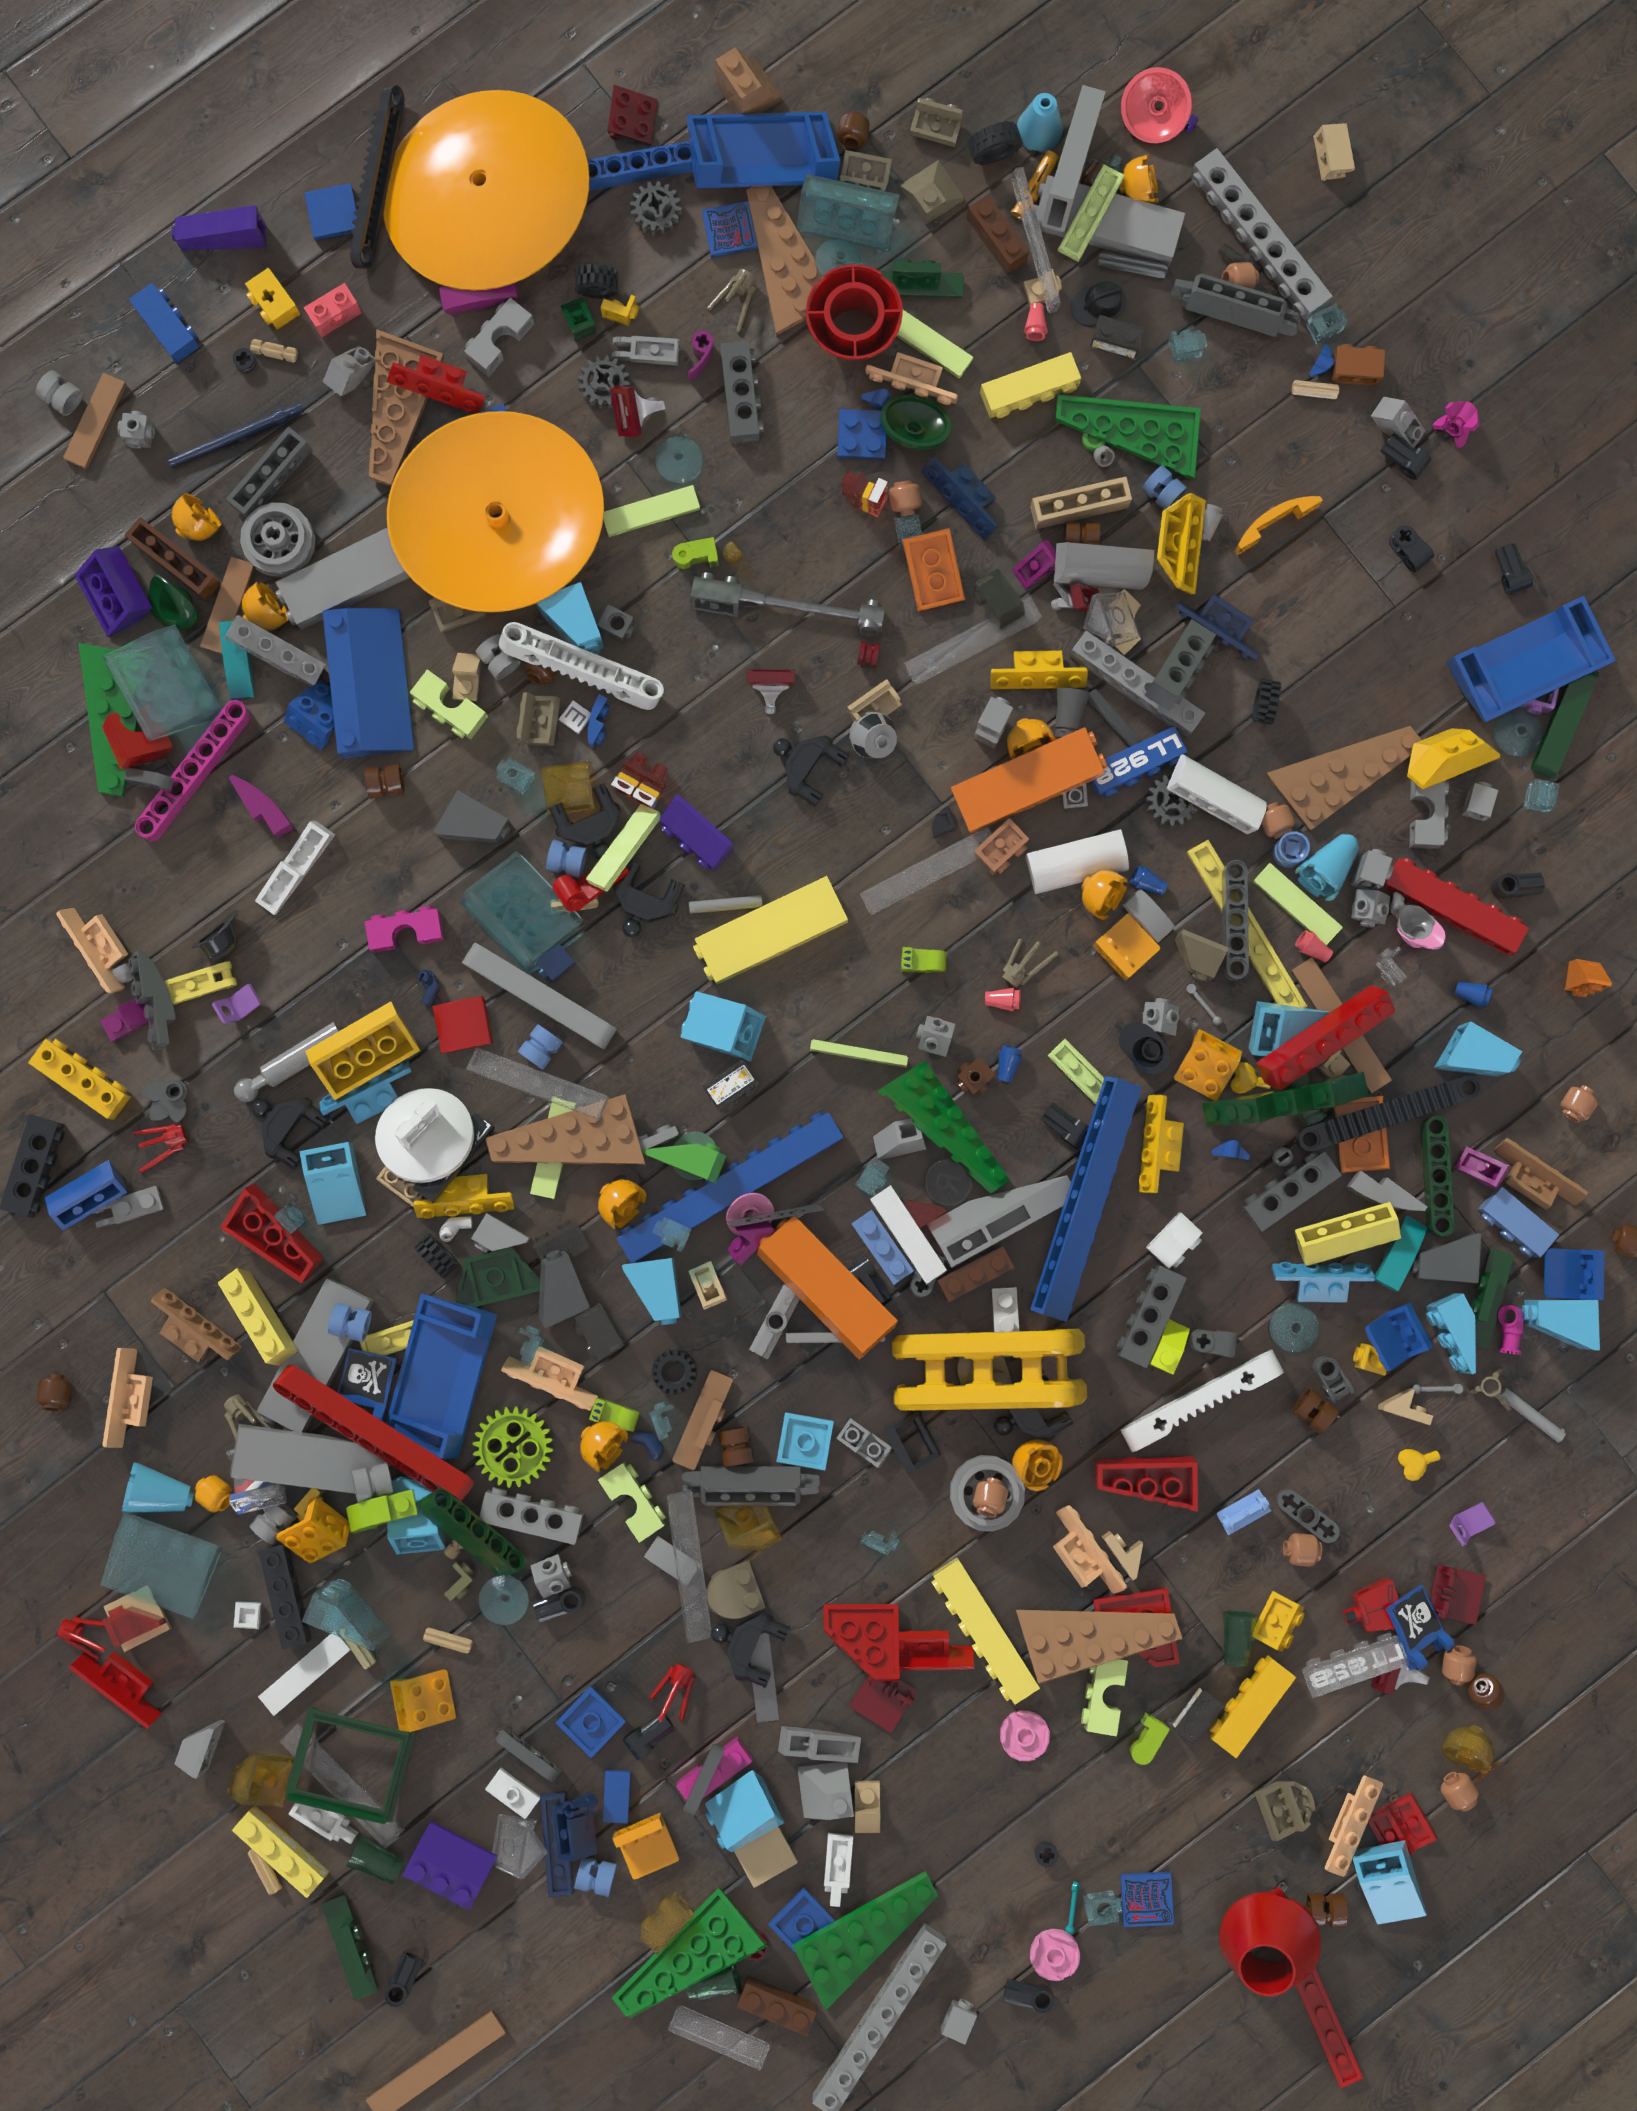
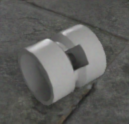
M51 370L43 375L35 390L36 395L47 404L51 403L52 407L63 416H68L74 412L83 397V392L71 382H67L55 370Z
M501 634L488 638L476 650L482 662L489 664L488 670L495 680L505 678L521 664L519 659L507 655L500 649L499 639Z
M387 1463L374 1465L371 1471H368L366 1468L351 1471L358 1503L372 1499L374 1494L378 1497L393 1494Z
M273 1497L263 1508L264 1514H258L249 1525L257 1536L271 1545H275L278 1542L276 1539L277 1533L283 1531V1528H289L297 1519L295 1512Z

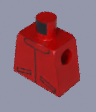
M1386 1577L1354 1593L1352 1599L1355 1607L1342 1610L1347 1625L1360 1621L1362 1629L1367 1632L1395 1629L1386 1610L1388 1606L1399 1600L1393 1580Z

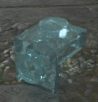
M292 1201L274 1215L290 1234L299 1229L308 1220Z

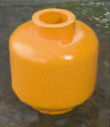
M216 1475L209 1476L206 1479L202 1478L195 1486V1501L212 1513L224 1511L232 1502V1487Z

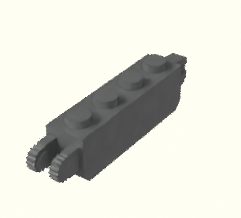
M1205 274L1196 275L1194 282L1176 279L1171 291V296L1186 302L1185 309L1274 337L1277 336V333L1295 336L1299 331L1297 324L1301 322V314L1287 309L1285 299Z
M701 1466V1471H688L683 1473L681 1477V1483H683L681 1487L682 1494L688 1497H701V1502L705 1506H796L800 1503V1495L817 1494L820 1490L819 1475L802 1474L801 1467Z

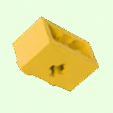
M269 268L245 283L249 290L246 294L254 307L256 305L261 307L263 311L260 312V315L267 325L272 323L276 330L300 315L296 305Z

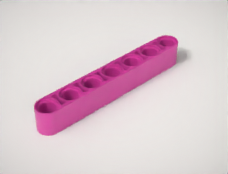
M232 700L225 705L171 775V778L174 779L171 791L160 790L135 823V830L139 836L148 841L158 840L251 719L250 710L242 702ZM236 709L243 710L239 718H233V712ZM221 728H228L226 736L218 737V732ZM207 747H213L212 754L204 757V750ZM193 766H198V772L194 776H189V769ZM183 785L182 793L174 795L175 787ZM168 804V811L160 815V807ZM153 823L152 832L145 834V826Z

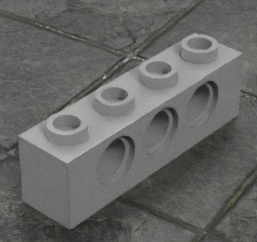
M239 615L234 618L224 637L230 643L308 686L315 685L326 665Z
M493 1487L492 1491L488 1490L485 1492L479 1517L490 1525L575 1545L578 1542L584 1513L579 1512L580 1508L565 1505V1508L555 1506L556 1502L546 1499H541L540 1502L531 1501V1496L517 1493L515 1497L507 1495V1490ZM504 1503H511L513 1505V1515L507 1516L502 1512V1505ZM533 1508L538 1512L537 1521L532 1522L527 1519V1509ZM557 1514L561 1516L563 1520L561 1527L551 1525V1515Z

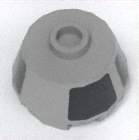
M866 712L867 715L861 717L857 722L854 721L851 726L849 738L853 749L859 756L865 758H884L894 750L897 744V735L893 721L887 715L880 712Z

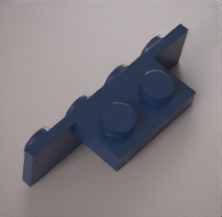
M935 455L931 456L921 472L986 541L998 526L984 510L995 501V495L965 463L949 472Z
M1215 593L1201 613L1181 600L1177 604L1176 608L1179 609V615L1189 621L1193 618L1200 625L1220 636L1218 640L1226 646L1231 647V645H1234L1240 649L1238 653L1246 659L1251 660V658L1257 660L1261 654L1241 640L1254 619Z

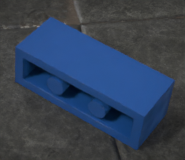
M151 283L129 299L176 364L199 348L195 341L198 336L190 325L185 327L181 321L184 317L176 307L171 309L167 303L170 299L162 288L157 290L153 283Z
M107 1160L45 1197L49 1216L62 1230H65L126 1194L127 1190L122 1174L110 1160Z

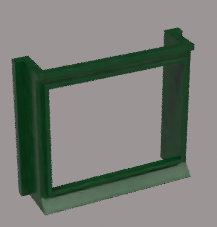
M309 1706L284 1797H287L286 1801L384 1825L386 1822L392 1823L416 1732H407L320 1711L317 1707ZM315 1721L401 1741L383 1809L297 1789Z

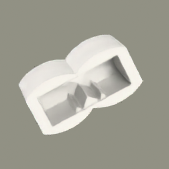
M1179 1212L1148 1244L1146 1249L1166 1268L1169 1269L1171 1266L1176 1268L1185 1259L1183 1256L1184 1252L1188 1248L1193 1250L1202 1241L1199 1238L1202 1232Z

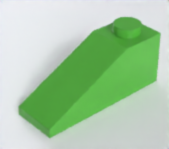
M708 1142L706 1146L688 1144L645 1149L643 1153L713 1183H716L726 1159V1155L719 1152L720 1147Z

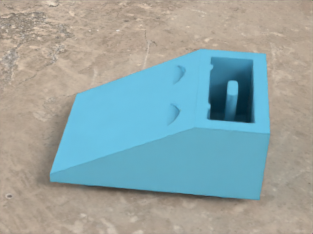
M1257 1001L1249 1050L1252 1055L1267 1056L1330 1012Z
M345 1142L300 1151L304 1178L318 1225L367 1216L354 1143Z
M1450 1293L1425 1306L1428 1311L1426 1318L1432 1327L1435 1326L1439 1332L1437 1338L1444 1349H1448L1451 1355L1449 1361L1454 1370H1459L1460 1373L1466 1374L1476 1373L1475 1315L1464 1294Z
M1405 1840L1356 1849L1353 1862L1359 1883L1377 1925L1427 1916Z

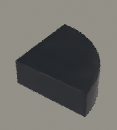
M949 806L943 808L934 819L932 826L934 838L957 829Z

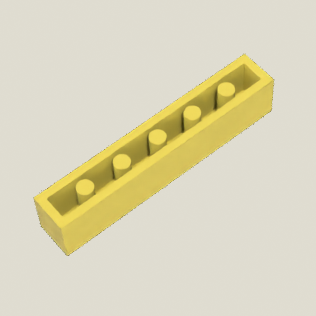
M955 1558L932 1573L935 1578L932 1584L939 1595L944 1592L949 1601L945 1602L947 1608L952 1615L958 1614L962 1622L958 1625L966 1637L972 1636L975 1641L972 1647L979 1658L984 1656L989 1663L986 1669L992 1679L998 1678L1003 1685L999 1690L1006 1701L1011 1699L1014 1704H1017L1039 1690L1040 1687L959 1559Z

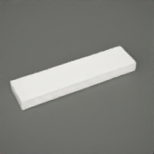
M335 1630L258 1698L275 1716L351 1650L340 1633Z

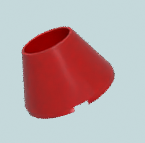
M844 265L828 271L816 285L814 284L806 303V321L813 339L826 352L841 359L863 360L881 353L894 341L902 323V301L895 285L885 278L880 271L865 265ZM859 310L868 314L875 324L863 334L850 335L840 331L833 324V320L844 311Z
M1272 1892L1247 1895L1229 1907L1220 1926L1219 1944L1225 1961L1244 1985L1256 1994L1271 1997L1286 1992L1307 1978L1319 1961L1321 1935L1318 1925L1309 1911L1292 1898L1288 1900L1276 1896V1893ZM1260 1946L1273 1947L1283 1952L1288 1958L1275 1963L1265 1962L1256 1958L1250 1950Z

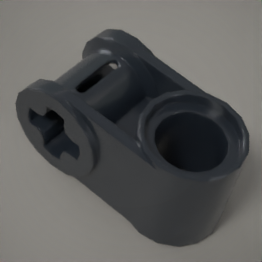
M1402 525L1389 537L1391 549L1401 558L1405 566L1414 573H1417L1435 556L1432 548L1421 539L1411 526ZM1404 536L1405 540L1401 542L1399 538Z

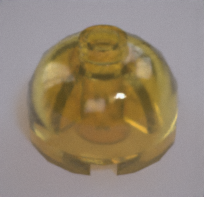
M1476 1725L1458 1727L1453 1729L1444 1740L1441 1752L1447 1759L1459 1766L1461 1762L1470 1765L1468 1769L1481 1773L1489 1771L1494 1758V1747L1490 1739L1484 1734L1482 1728Z

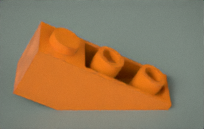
M1580 959L1569 962L1565 991H1571L1573 996L1587 997V995H1594L1595 992H1602L1603 989L1612 986V982L1601 963Z

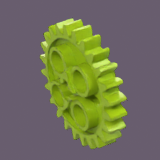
M519 1406L514 1408L513 1413H511L509 1407H505L504 1415L499 1410H496L495 1419L490 1415L486 1417L489 1422L488 1425L480 1423V1427L484 1431L475 1432L480 1441L473 1442L472 1445L479 1447V1450L474 1452L473 1455L480 1456L481 1458L476 1465L484 1464L485 1467L481 1473L484 1474L489 1471L491 1473L489 1481L497 1477L499 1486L504 1480L507 1481L508 1488L512 1486L513 1481H516L517 1486L521 1487L522 1479L530 1484L532 1483L531 1475L538 1479L540 1474L537 1470L546 1471L547 1468L543 1462H550L552 1460L546 1455L554 1451L553 1448L547 1446V1443L553 1441V1438H546L550 1428L542 1429L545 1420L535 1421L538 1414L535 1413L531 1417L528 1416V1408L522 1414L520 1413ZM512 1422L520 1425L521 1433L519 1436L510 1434L509 1425ZM526 1432L531 1433L526 1440L517 1446L518 1452L512 1451L500 1462L496 1461V1458L510 1447L509 1441L514 1443ZM492 1439L501 1441L502 1448L500 1452L491 1450L490 1441ZM529 1441L534 1442L537 1446V1451L534 1455H529L525 1451V1444ZM508 1458H514L517 1461L518 1467L516 1471H510L506 1468L505 1463Z

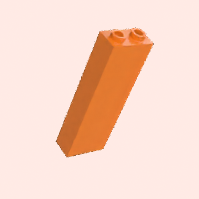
M1084 727L952 786L951 790L969 832L974 834L1106 775L1104 768L1108 766L1102 753L1097 755L1094 746L1098 745L1093 732L1088 733Z
M793 1216L790 1220L785 1218L777 1225V1231L773 1235L763 1237L760 1240L757 1255L860 1360L895 1328L898 1320L796 1216Z

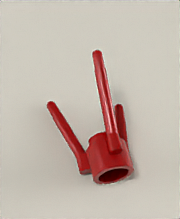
M181 1124L133 1131V1135L165 1132L161 1137L139 1143V1148L165 1141L167 1147L172 1146L171 1149L140 1168V1173L155 1166L176 1151L184 1149L183 1144L188 1143Z
M74 1616L73 1620L65 1618L60 1624L57 1637L64 1639L66 1643L73 1645L95 1660H99V1655L81 1643L100 1652H105L106 1649L82 1637L84 1628L81 1627V1624L113 1628L111 1622L82 1619Z
M676 1663L675 1667L670 1666L665 1677L649 1696L651 1700L654 1699L669 1679L672 1678L670 1683L674 1686L658 1718L659 1722H662L667 1714L678 1688L684 1689L686 1685L679 1716L680 1721L684 1720L691 1687L695 1678L692 1677L694 1671L680 1663Z

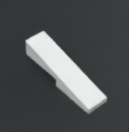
M310 821L286 859L279 863L255 902L273 915H277L335 837V834L319 822Z
M891 1185L870 1199L926 1285L947 1271Z

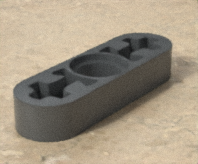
M127 768L123 780L129 783L165 791H171L174 779L169 776L133 768Z
M1282 1489L1277 1493L1275 1498L1276 1505L1319 1540L1325 1543H1332L1337 1540L1340 1530L1338 1525L1291 1489ZM1291 1494V1500L1295 1504L1299 1505L1300 1501L1303 1504L1297 1510L1288 1504L1284 1507L1282 1497L1284 1495L1290 1496ZM1304 1509H1311L1314 1513V1518L1309 1523H1305L1301 1519V1513ZM1318 1522L1326 1527L1331 1525L1330 1530L1333 1534L1323 1537L1324 1531L1316 1526L1315 1530H1313L1312 1527Z
M503 1728L497 1736L496 1741L502 1747L547 1780L554 1782L562 1772L554 1762L510 1730Z
M715 1743L712 1744L683 1807V1812L693 1817L696 1814L725 1748Z

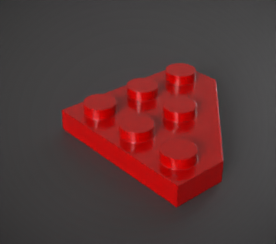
M1166 1587L1093 1599L1095 1612L1172 1614L1168 1589ZM1176 1642L1137 1653L1154 1667L1180 1664Z
M824 1604V1632L873 1681H899L898 1604Z

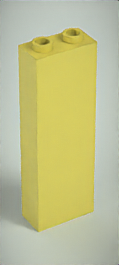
M825 876L695 938L697 945L693 946L698 959L704 958L707 967L703 969L709 982L714 980L716 985L848 923V918L828 877Z

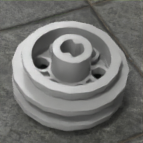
M272 502L258 507L247 516L241 528L240 543L245 557L257 571L270 577L285 578L309 564L315 552L316 537L308 519L299 509L286 503ZM287 522L290 523V526L285 528L282 524ZM277 533L279 538L274 540L272 536ZM294 535H298L297 543L291 541ZM260 536H262L263 541L258 543ZM272 551L271 558L264 557V553ZM284 551H290L289 554L282 557Z
M980 1455L967 1460L956 1470L950 1483V1500L955 1513L966 1525L978 1531H996L1007 1527L1019 1516L1024 1505L1025 1487L1023 1482L1020 1480L1014 1467L997 1456ZM978 1471L984 1473V1478L981 1480L975 1478V1473ZM996 1473L1002 1474L1001 1485L1010 1492V1497L1006 1501L1004 1511L997 1514L996 1517H987L972 1512L971 1506L973 1505L977 1484L987 1481V1478H993ZM966 1486H971L973 1488V1493L971 1495L964 1494V1488Z

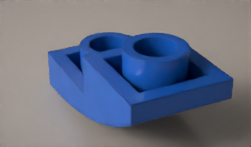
M600 694L592 708L588 725V743L590 748L594 750L597 744L602 745L607 736L605 725L600 722V719L604 720L610 711L608 699Z

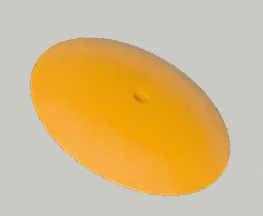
M489 90L470 93L450 100L432 110L412 127L395 151L383 212L389 237L401 257L415 271L427 279L446 287L473 291L489 290L523 280L539 271L562 251L575 233L583 217L589 194L590 180L586 152L579 136L567 119L552 106L533 96L514 91Z
M505 411L484 412L459 418L435 430L423 439L411 451L398 470L392 483L387 505V527L390 542L399 563L409 577L425 592L436 599L461 609L477 612H505L524 608L550 597L566 586L581 571L592 555L601 533L604 516L602 486L598 473L584 449L570 435L554 424L531 415ZM495 514H502L498 518H493Z

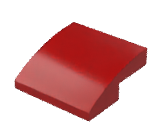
M484 996L432 1006L441 1054L493 1044Z
M1412 1792L1371 1814L1368 1820V1824L1380 1845L1405 1840L1409 1855H1413L1414 1850L1437 1840L1435 1831Z

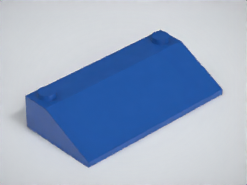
M827 112L687 115L692 169L697 188L837 183L840 158Z
M1582 596L1561 606L1556 611L1477 648L1475 646L1462 652L1446 663L1456 684L1485 723L1616 660L1585 596Z
M342 608L323 611L337 753L342 759L415 751L400 610Z
M421 1293L386 1424L441 1459L459 1458L497 1315L476 1307Z

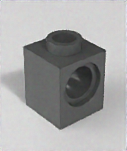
M609 604L597 623L599 632L623 644L627 638L631 639L636 631L634 617ZM616 621L625 623L624 627L620 630L613 629L612 625Z

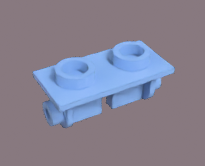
M1258 1489L1216 1514L1227 1534L1230 1535L1271 1512V1509L1269 1508V1502Z

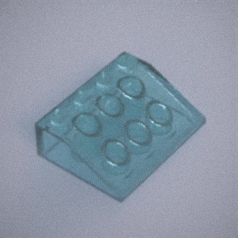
M176 625L148 633L103 657L148 741L213 721L221 708Z
M518 851L514 852L464 892L460 901L463 908L525 973L536 966L539 959L557 944H560L583 922V919L576 911L569 912L564 906L551 908V903L560 902L553 892L552 886Z
M124 1512L114 1536L100 1585L194 1619L223 1547Z
M341 1579L333 1580L314 1592L302 1622L372 1651L391 1636L392 1631L357 1590L350 1587L351 1584Z

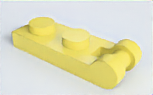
M223 962L165 980L164 982L169 991L172 1004L175 1005L237 986L236 978L232 977L231 970L233 968L231 962ZM221 973L223 980L217 982L215 974Z

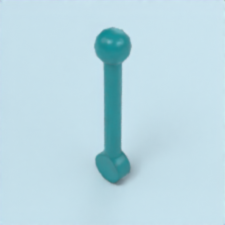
M1076 1881L1072 1884L1073 1892L1069 1922L1065 1928V1931L1071 1935L1075 1932L1073 1923L1077 1893L1080 1888V1883Z

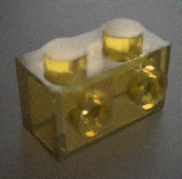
M676 1892L671 1898L665 1897L657 1908L659 1910L654 1916H647L640 1925L639 1937L656 1954L693 1917L694 1909Z

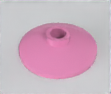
M748 1193L740 1196L730 1205L726 1214V1221L774 1212V1207L766 1196L759 1193ZM727 1222L729 1229L734 1234L740 1236L735 1227H731Z

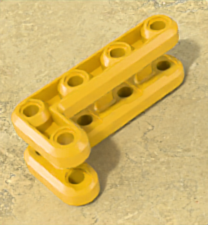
M1080 1329L896 1335L892 1341V1355L897 1360L916 1358V1360L925 1361L926 1382L912 1387H906L905 1384L898 1385L894 1390V1405L899 1410L1061 1408L1083 1404L1087 1398V1384L1082 1378H1068L1067 1356L1081 1354L1085 1348V1335ZM1001 1355H1013V1358H1021L1022 1381L1014 1384L995 1382L993 1380V1359L1001 1357ZM964 1356L965 1359L973 1360L974 1381L972 1383L954 1386V1383L945 1382L944 1361L946 1359ZM1055 1356L1057 1358V1379L1049 1381L1042 1379L1041 1359L1043 1357Z

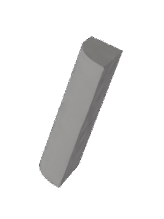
M1070 542L1057 543L1054 583L1073 585L1081 583L1088 586L1142 590L1148 585L1152 575L1154 550Z

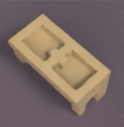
M1347 123L1322 125L1313 136L1321 181L1346 177L1345 173L1352 172L1355 169Z
M886 679L849 705L847 713L856 722L861 717L867 715L866 712H880L888 716L902 706L901 699Z

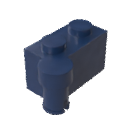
M593 1793L580 1795L576 1800L567 1801L564 1805L553 1808L559 1860L577 1861L598 1854L594 1827V1813L598 1809V1800Z

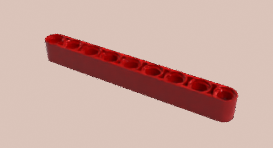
M288 1364L273 1383L274 1390L281 1396L430 1491L434 1492L442 1488L463 1502L473 1487V1480L466 1474L298 1367Z

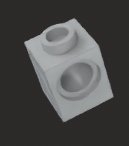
M1486 782L1474 783L1468 789L1461 815L1483 822L1491 818L1498 790L1492 788V785Z
M952 1999L941 2025L942 2035L965 2045L977 2018L976 2009L973 2008L974 2005L964 1999L959 2001Z

